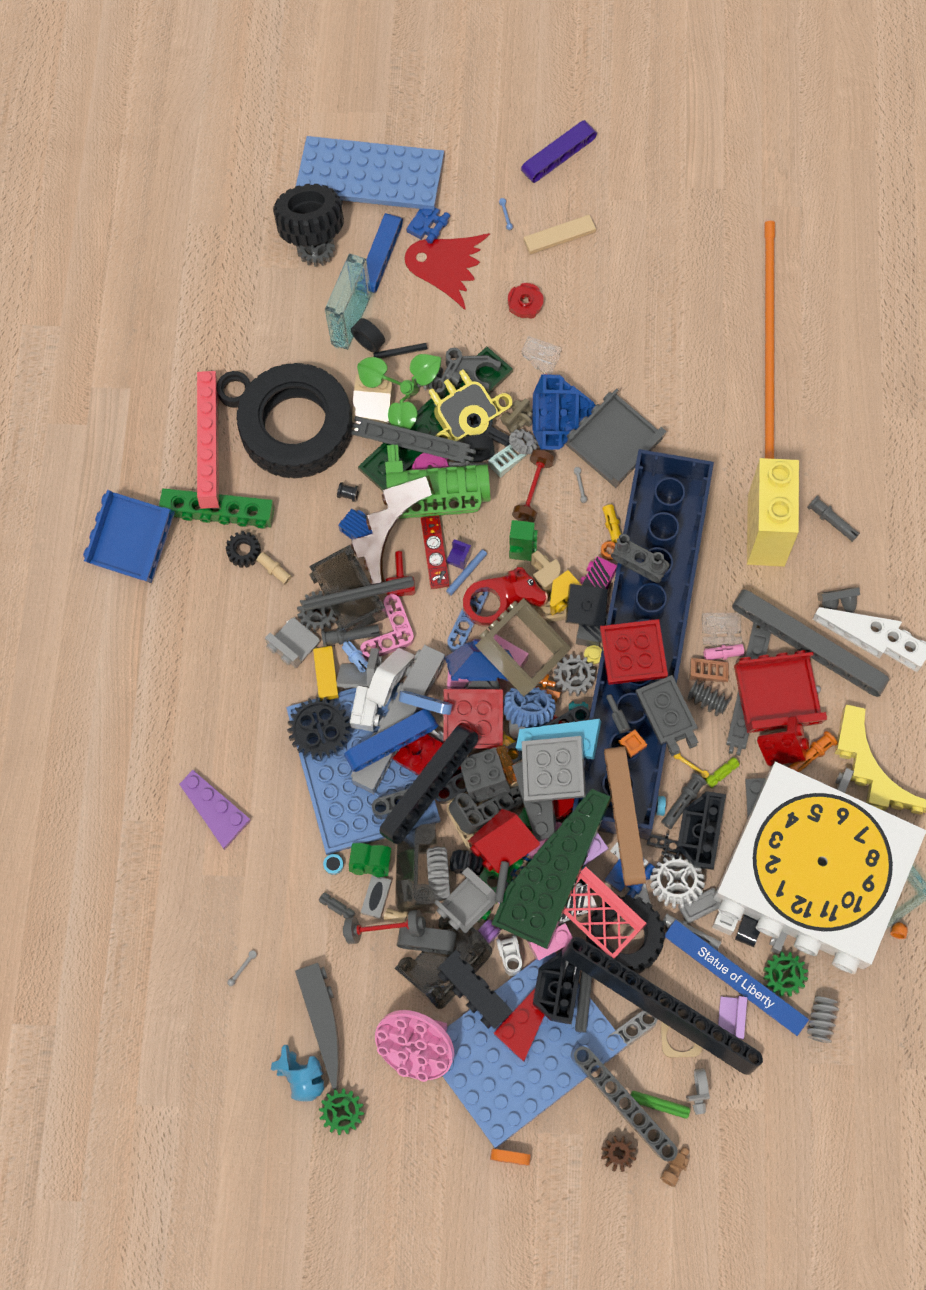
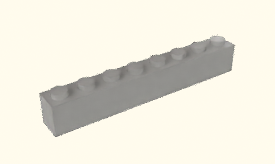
M426 645L423 646L422 650L419 649L414 658L416 661L413 666H409L405 675L407 677L405 682L399 684L396 691L398 695L395 700L392 699L390 701L387 715L382 716L378 725L380 727L378 732H374L371 737L419 712L420 707L398 701L400 691H409L427 696L445 663V654ZM397 751L358 772H352L353 785L375 794Z

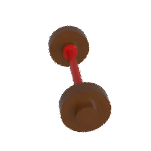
M533 450L531 453L530 461L537 466L526 504L514 506L512 516L518 521L534 523L536 520L537 512L530 507L541 469L552 467L555 457L546 450Z

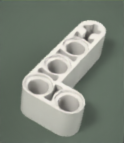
M401 648L394 651L376 669L366 699L385 707L394 686L406 675L409 666L414 665L415 655Z

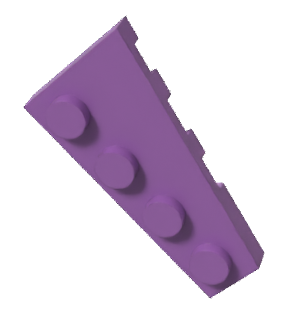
M192 770L179 784L224 850L251 821L250 818L195 771Z

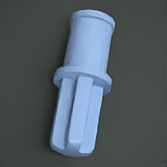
M345 641L342 649L348 655L349 661L354 663L360 672H365L366 670L362 665L367 668L368 662L362 656V651L357 650L351 641Z

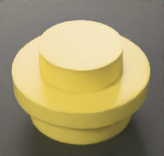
M596 645L589 646L584 652V658H587L588 663L598 664L600 663L602 649Z

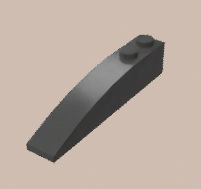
M315 963L295 970L332 1089L338 1090L340 1060L337 1023L331 1001L334 995L331 986H326L324 979L328 977L325 968H320L319 963Z

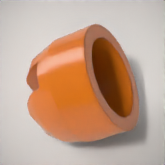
M896 922L891 928L890 935L897 939H906L908 928L902 922Z

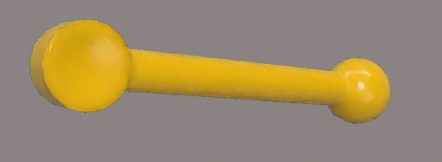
M680 753L673 756L700 773L703 779L709 776L708 771H702L683 758Z

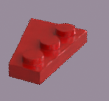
M535 989L494 1032V1035L523 1062L527 1058V1054L545 1017L533 1005Z

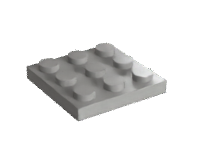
M582 736L522 741L525 802L586 797Z

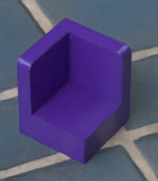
M454 539L452 550L447 558V564L464 570L471 556V545Z

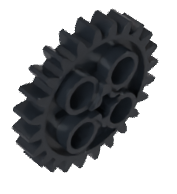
M316 697L315 702H312L309 698L308 705L301 702L302 709L295 707L297 714H290L294 721H288V725L291 728H288L287 731L292 734L289 736V740L294 741L292 746L294 748L298 747V753L304 751L305 757L311 754L312 760L316 758V755H319L320 760H323V755L325 754L330 758L331 752L337 755V748L344 749L342 742L348 743V739L345 736H351L350 731L346 730L351 728V724L346 723L350 720L349 716H344L346 710H340V703L334 706L335 702L333 699L327 703L326 697H324L322 702L319 701L318 697ZM313 713L317 714L323 735L326 740L325 744H323L321 741L315 720L313 718ZM329 713L330 717L327 720H323L321 715ZM309 719L312 721L309 726L302 725L304 720ZM329 731H336L337 734L334 737L330 738L327 736ZM311 737L318 738L315 744L308 743Z

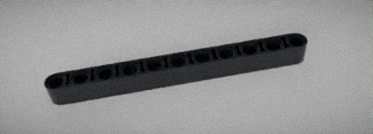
M573 937L562 950V956L567 962L739 1072L750 1075L763 1063V1057L758 1050L580 937Z

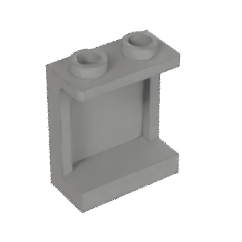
M468 867L462 872L466 879L442 903L437 899L434 902L438 907L436 911L444 919L448 917L450 919L449 924L456 931L460 928L465 934L496 903V893Z

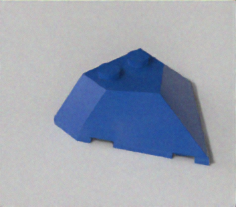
M541 374L533 392L532 431L540 449L559 450L567 443V435L572 429L577 430L580 427V421L585 416L589 417L592 414V409L596 406L591 399L576 387L567 383L561 375Z
M474 639V641L464 644L446 656L445 661L451 675V681H458L459 679H467L468 681H496L497 678L508 680L475 646L481 639ZM504 649L512 657L509 650Z

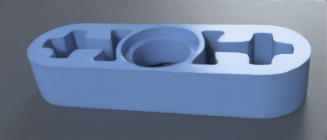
M400 691L398 700L402 703L447 715L451 714L453 706L449 702L409 691Z

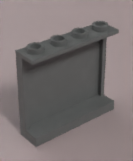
M617 388L613 393L608 392L603 398L604 402L601 405L597 404L592 409V414L589 417L585 416L580 421V427L577 430L572 429L567 435L568 440L566 443L573 452L615 488L635 469L638 449L652 451L667 432L662 427L657 430L617 395L619 391Z

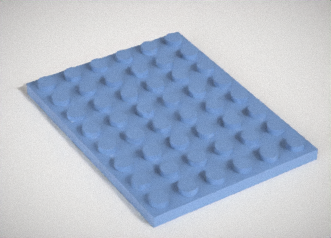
M400 681L394 686L386 706L378 708L377 714L380 715V720L382 716L387 715L390 701L392 699L395 700L398 695L396 691ZM357 688L338 692L339 698L333 699L335 702L334 706L340 703V710L345 709L346 714L344 716H349L350 719ZM301 703L286 707L290 721H294L290 714H297L295 707L302 709ZM313 713V718L315 720L321 741L323 744H325L326 740L323 735L317 714ZM329 713L321 715L323 720H327L330 717ZM309 719L304 720L302 725L309 726L312 721ZM375 726L373 732L363 729H346L351 733V736H345L348 739V743L342 742L344 749L337 748L338 754L336 755L331 752L330 758L325 754L323 755V760H320L319 755H316V758L312 760L311 754L305 757L304 751L299 753L326 855L349 849L353 843L367 844L384 839L385 837L380 834L379 829L385 819L380 820L374 816L372 812L373 801L377 798L409 789L418 777V775L392 760L375 794L353 785L351 777L353 771L344 753L371 738L374 732H378L379 726ZM329 731L327 736L330 738L334 737L337 732ZM311 737L308 743L315 744L318 738ZM435 800L412 830L441 822ZM379 805L376 808V811L379 813L386 810L384 805Z
M554 952L541 960L536 959L495 990L496 994L512 1011L535 989L539 967L555 957L556 953ZM579 983L572 1025L550 1021L545 1016L525 1062L519 1059L494 1035V1032L502 1023L495 1029L492 1027L488 1029L480 1021L482 1017L477 1011L472 1013L469 1010L447 1027L446 1032L454 1047V1060L449 1070L442 1077L495 1149L587 1078L571 1059V1051L574 1047L581 1045L589 1048L604 1065L627 1046L618 1034H613L608 1038L616 1030L591 998L587 1030L585 1033L576 1032ZM585 1050L578 1051L577 1059L579 1061L585 1060ZM598 1065L592 1067L591 1074L599 1069Z

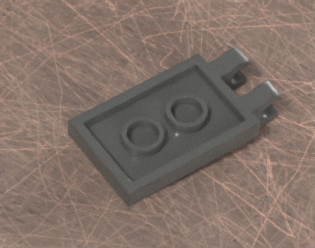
M673 675L636 690L635 693L660 745L666 743L671 756L679 754L680 748L676 742L686 738L690 749L697 746L699 742L694 731L698 727Z

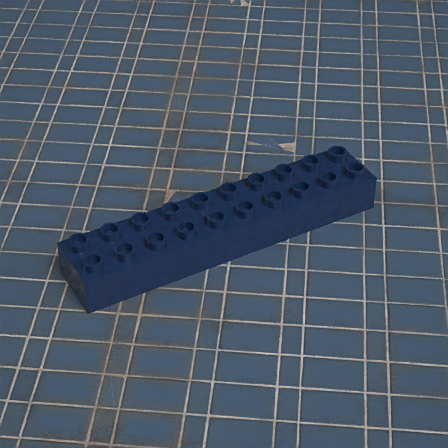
M638 449L623 534L629 536V541L653 554L656 552L662 553L664 560L670 566L661 581L656 583L618 563L607 625L659 619L668 677L673 675L677 684L714 462ZM641 558L636 559V562L642 563L645 561ZM602 647L589 720L600 719L601 726L595 758H584L585 792L587 795L591 789H594L611 797L604 749L622 747L619 744V740L633 730H636L646 742L647 747L632 758L627 753L626 755L640 839L649 840L653 828L667 744L660 745L635 692L637 689L661 679L608 685ZM609 694L613 696L618 709L622 710L631 728L625 733H619L613 720V711L606 698ZM575 798L573 811L583 798ZM610 801L598 831L616 834L612 802Z

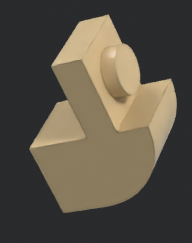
M537 550L532 554L531 565L537 570L532 578L542 590L550 594L552 592L553 580L560 576V564L557 559L550 562L547 556L542 555Z

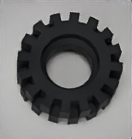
M241 531L240 535L236 532V536L233 537L231 535L230 541L227 540L226 542L228 558L230 562H233V565H239V568H243V565L248 568V564L253 566L255 564L254 561L261 554L259 541L250 532L245 534L244 531ZM241 544H248L251 549L247 555L242 556L237 554V547Z

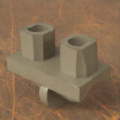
M525 398L523 401L515 400L511 406L513 412L511 414L504 412L500 417L509 433H513L515 429L518 430L524 425L528 427L532 425L533 422L530 418L532 417L533 409L528 399Z

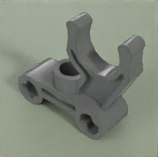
M450 348L446 352L447 368L442 378H435L429 384V390L433 388L440 399H443L448 391L444 381L449 379L454 387L458 388L462 382L459 372L464 370L472 382L480 383L488 392L489 384L481 382L476 376V371L483 366H489L499 371L501 369V362L489 356H462V352L458 348Z

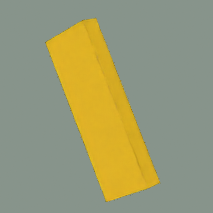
M332 646L313 649L319 700L323 701L324 697L327 700L339 698Z

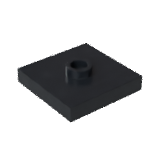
M570 584L565 623L593 627L604 626L608 589Z

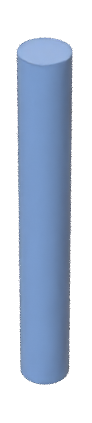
M481 549L449 586L446 592L450 596L487 555L486 551Z

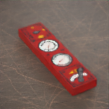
M439 515L422 517L421 524L431 589L449 587Z

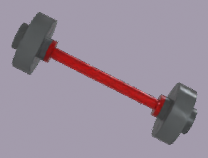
M420 910L410 911L406 922L361 927L356 917L346 918L343 926V936L348 944H357L360 941L362 932L407 927L412 937H420L424 934L426 921Z

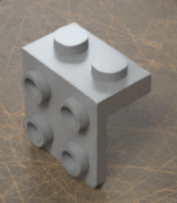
M291 618L275 636L269 633L265 637L266 647L272 653L279 654L284 663L287 665L291 664L294 668H297L320 643L319 638L295 618Z
M371 648L367 668L362 665L366 670L365 672H360L355 664H341L336 685L343 688H357V686L369 688L376 669L382 664V656H379V649Z

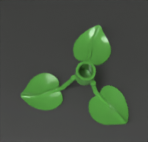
M428 354L415 356L410 363V372L414 375L412 381L405 380L399 382L385 376L384 374L388 369L387 364L377 357L361 360L358 363L357 369L359 378L366 387H378L382 383V378L400 385L401 392L406 396L400 400V404L392 403L390 405L388 420L393 426L410 430L417 420L418 412L414 404L404 401L418 393L419 387L417 383L425 386L436 378L441 366V357Z

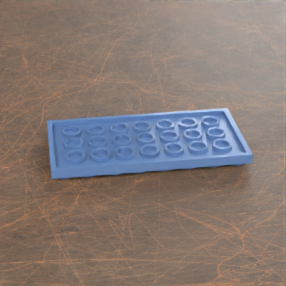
M307 136L296 186H304V184L314 185V183L320 186L326 185L332 188L342 201L434 210L444 150Z

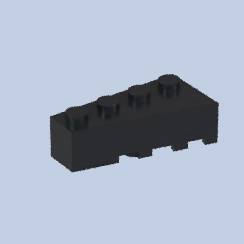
M455 950L437 968L439 971L437 975L444 983L449 981L453 986L451 990L458 998L462 996L468 1002L466 1006L472 1013L477 1011L481 1015L480 1021L488 1029L490 1027L495 1029L513 1011L495 991L489 989L490 986L479 975L477 976L474 968L468 962L460 958L461 954Z

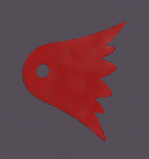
M490 233L466 238L434 239L432 243H428L426 239L419 240L407 249L404 257L405 264L410 272L447 294L466 310L459 290L467 291L461 281L475 280L474 276L466 268L474 267L480 264V261L470 255L481 250L474 246L485 240ZM418 253H425L427 259L420 262L416 259Z

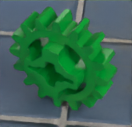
M781 952L779 958L773 955V961L768 960L766 962L769 967L763 969L764 972L768 973V975L763 977V980H769L766 987L772 986V992L779 991L780 997L784 993L791 997L792 991L797 995L800 993L798 987L804 989L805 985L802 982L808 981V978L804 976L808 970L802 968L805 962L799 963V956L792 958L791 952L787 956ZM786 961L789 964L781 965L779 962ZM795 967L798 970L799 977L795 973ZM790 968L788 977L781 981L783 972ZM772 971L776 974V982L773 979ZM784 984H790L791 986L793 985V987L784 988L782 986Z
M335 1089L333 1096L327 1094L328 1101H321L325 1106L324 1108H319V1111L324 1113L320 1120H326L323 1126L325 1128L331 1126V1133L336 1129L338 1135H341L342 1131L345 1130L348 1135L350 1128L355 1131L357 1130L356 1123L362 1124L359 1116H364V1112L360 1111L364 1105L357 1103L360 1099L359 1096L353 1098V1091L346 1094V1090L342 1089L339 1094ZM338 1098H344L340 1103H333ZM351 1102L355 1106V1114L351 1113ZM334 1107L337 1109H342L343 1107H345L344 1110L347 1112L348 1115H350V1117H348L347 1115H341L340 1117H338L339 1113L334 1109ZM328 1109L332 1111L334 1116L332 1122L328 1116ZM343 1121H351L348 1125L339 1126Z

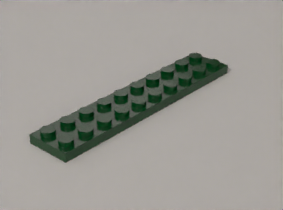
M486 346L477 356H489L501 362V369L499 371L489 366H483L476 371L477 378L481 382L489 384V391L487 392L489 395L513 372V368ZM462 380L460 386L455 389L458 390L465 386L464 381ZM447 391L444 398L450 395L449 391ZM432 398L417 411V420L410 430L433 436L443 430L435 417L434 409L436 404ZM382 443L358 466V470L382 491L387 489L385 462H388L387 446L390 444ZM398 447L399 461L403 462V471L411 469L415 459L422 452Z

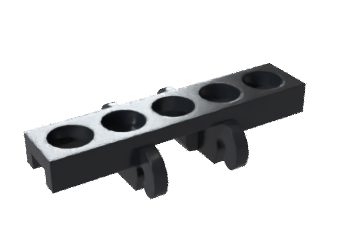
M666 833L665 838L653 834L650 835L647 845L665 850L662 852L663 859L666 856L671 857L672 855L675 859H679L678 855H683L678 848L675 850L669 848L671 843H675L677 846L678 842L669 840L668 833ZM650 839H657V844L650 842ZM663 840V841H664V844H663V845H660V844H659L660 841Z

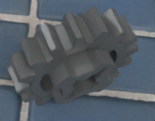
M329 239L326 243H319L316 246H296L298 257H301L302 262L307 260L308 266L311 263H314V267L317 266V263L323 266V261L330 262L329 257H334V239Z
M312 591V596L309 597L306 594L305 598L306 600L312 598L323 596L322 591H319V594L316 595L315 592ZM336 604L316 609L319 612L321 611V615L315 612V610H309L306 614L303 607L299 606L297 610L300 613L297 615L299 619H302L300 621L302 625L306 624V628L309 630L313 627L314 632H317L318 628L324 630V627L327 626L330 629V623H336L334 617L339 616L338 611H336L339 608ZM331 609L330 615L327 617V612Z

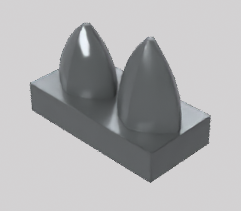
M858 587L817 593L818 601H821L826 609L837 610L839 599H841L844 609L847 612L854 613L860 589Z

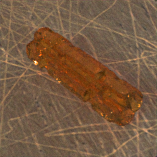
M501 745L496 748V751L500 755V761L504 774L506 773L507 775L505 777L508 784L517 782L512 767L513 762L510 755H508V748L506 745Z

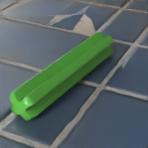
M632 1091L630 1094L639 1105L685 1119L689 1117L690 1108L637 1091Z

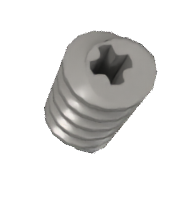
M817 996L814 1001L818 1004L812 1007L816 1012L810 1015L814 1020L809 1021V1026L812 1028L807 1029V1033L810 1035L808 1038L818 1042L832 1043V1040L827 1038V1035H834V1032L829 1030V1027L836 1026L831 1022V1019L838 1018L833 1014V1011H839V1008L834 1005L838 1002L833 999Z

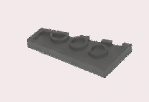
M523 762L512 765L533 834L539 842L549 839L556 832L553 800L525 802Z

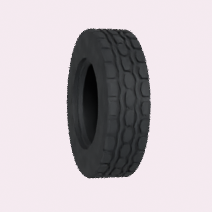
M288 363L264 371L248 384L249 386L246 387L242 398L239 400L236 419L243 446L253 462L257 463V466L276 476L303 478L327 470L328 467L337 462L338 458H341L345 448L350 443L353 422L347 393L334 376L313 365ZM305 398L318 404L325 413V421L320 431L313 438L297 444H287L274 439L265 429L266 419L270 411L284 400Z

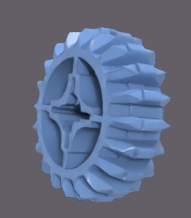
M540 687L532 689L525 696L516 688H511L503 700V714L506 715V720H511V724H517L518 728L521 726L525 728L544 726L551 722L556 710L555 700L552 699L551 694H547L546 690H540Z

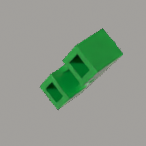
M512 520L509 536V559L532 560V554L537 551L538 530H535V523Z

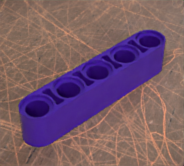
M585 120L579 122L528 159L522 165L521 171L532 183H536L596 138L597 132Z

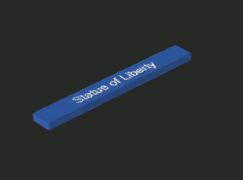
M677 920L666 931V939L742 996L747 997L750 1002L794 1035L798 1036L809 1021L807 1017Z

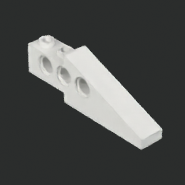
M819 607L812 619L880 659L884 653L915 672L919 671L926 660V642L912 637L911 633L906 630H900L901 621ZM871 627L878 628L879 632L872 631ZM888 636L894 637L896 642H891ZM905 646L911 647L913 652H908Z

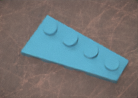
M593 719L519 729L516 749L522 751V741L582 736L584 758L594 759L601 720Z

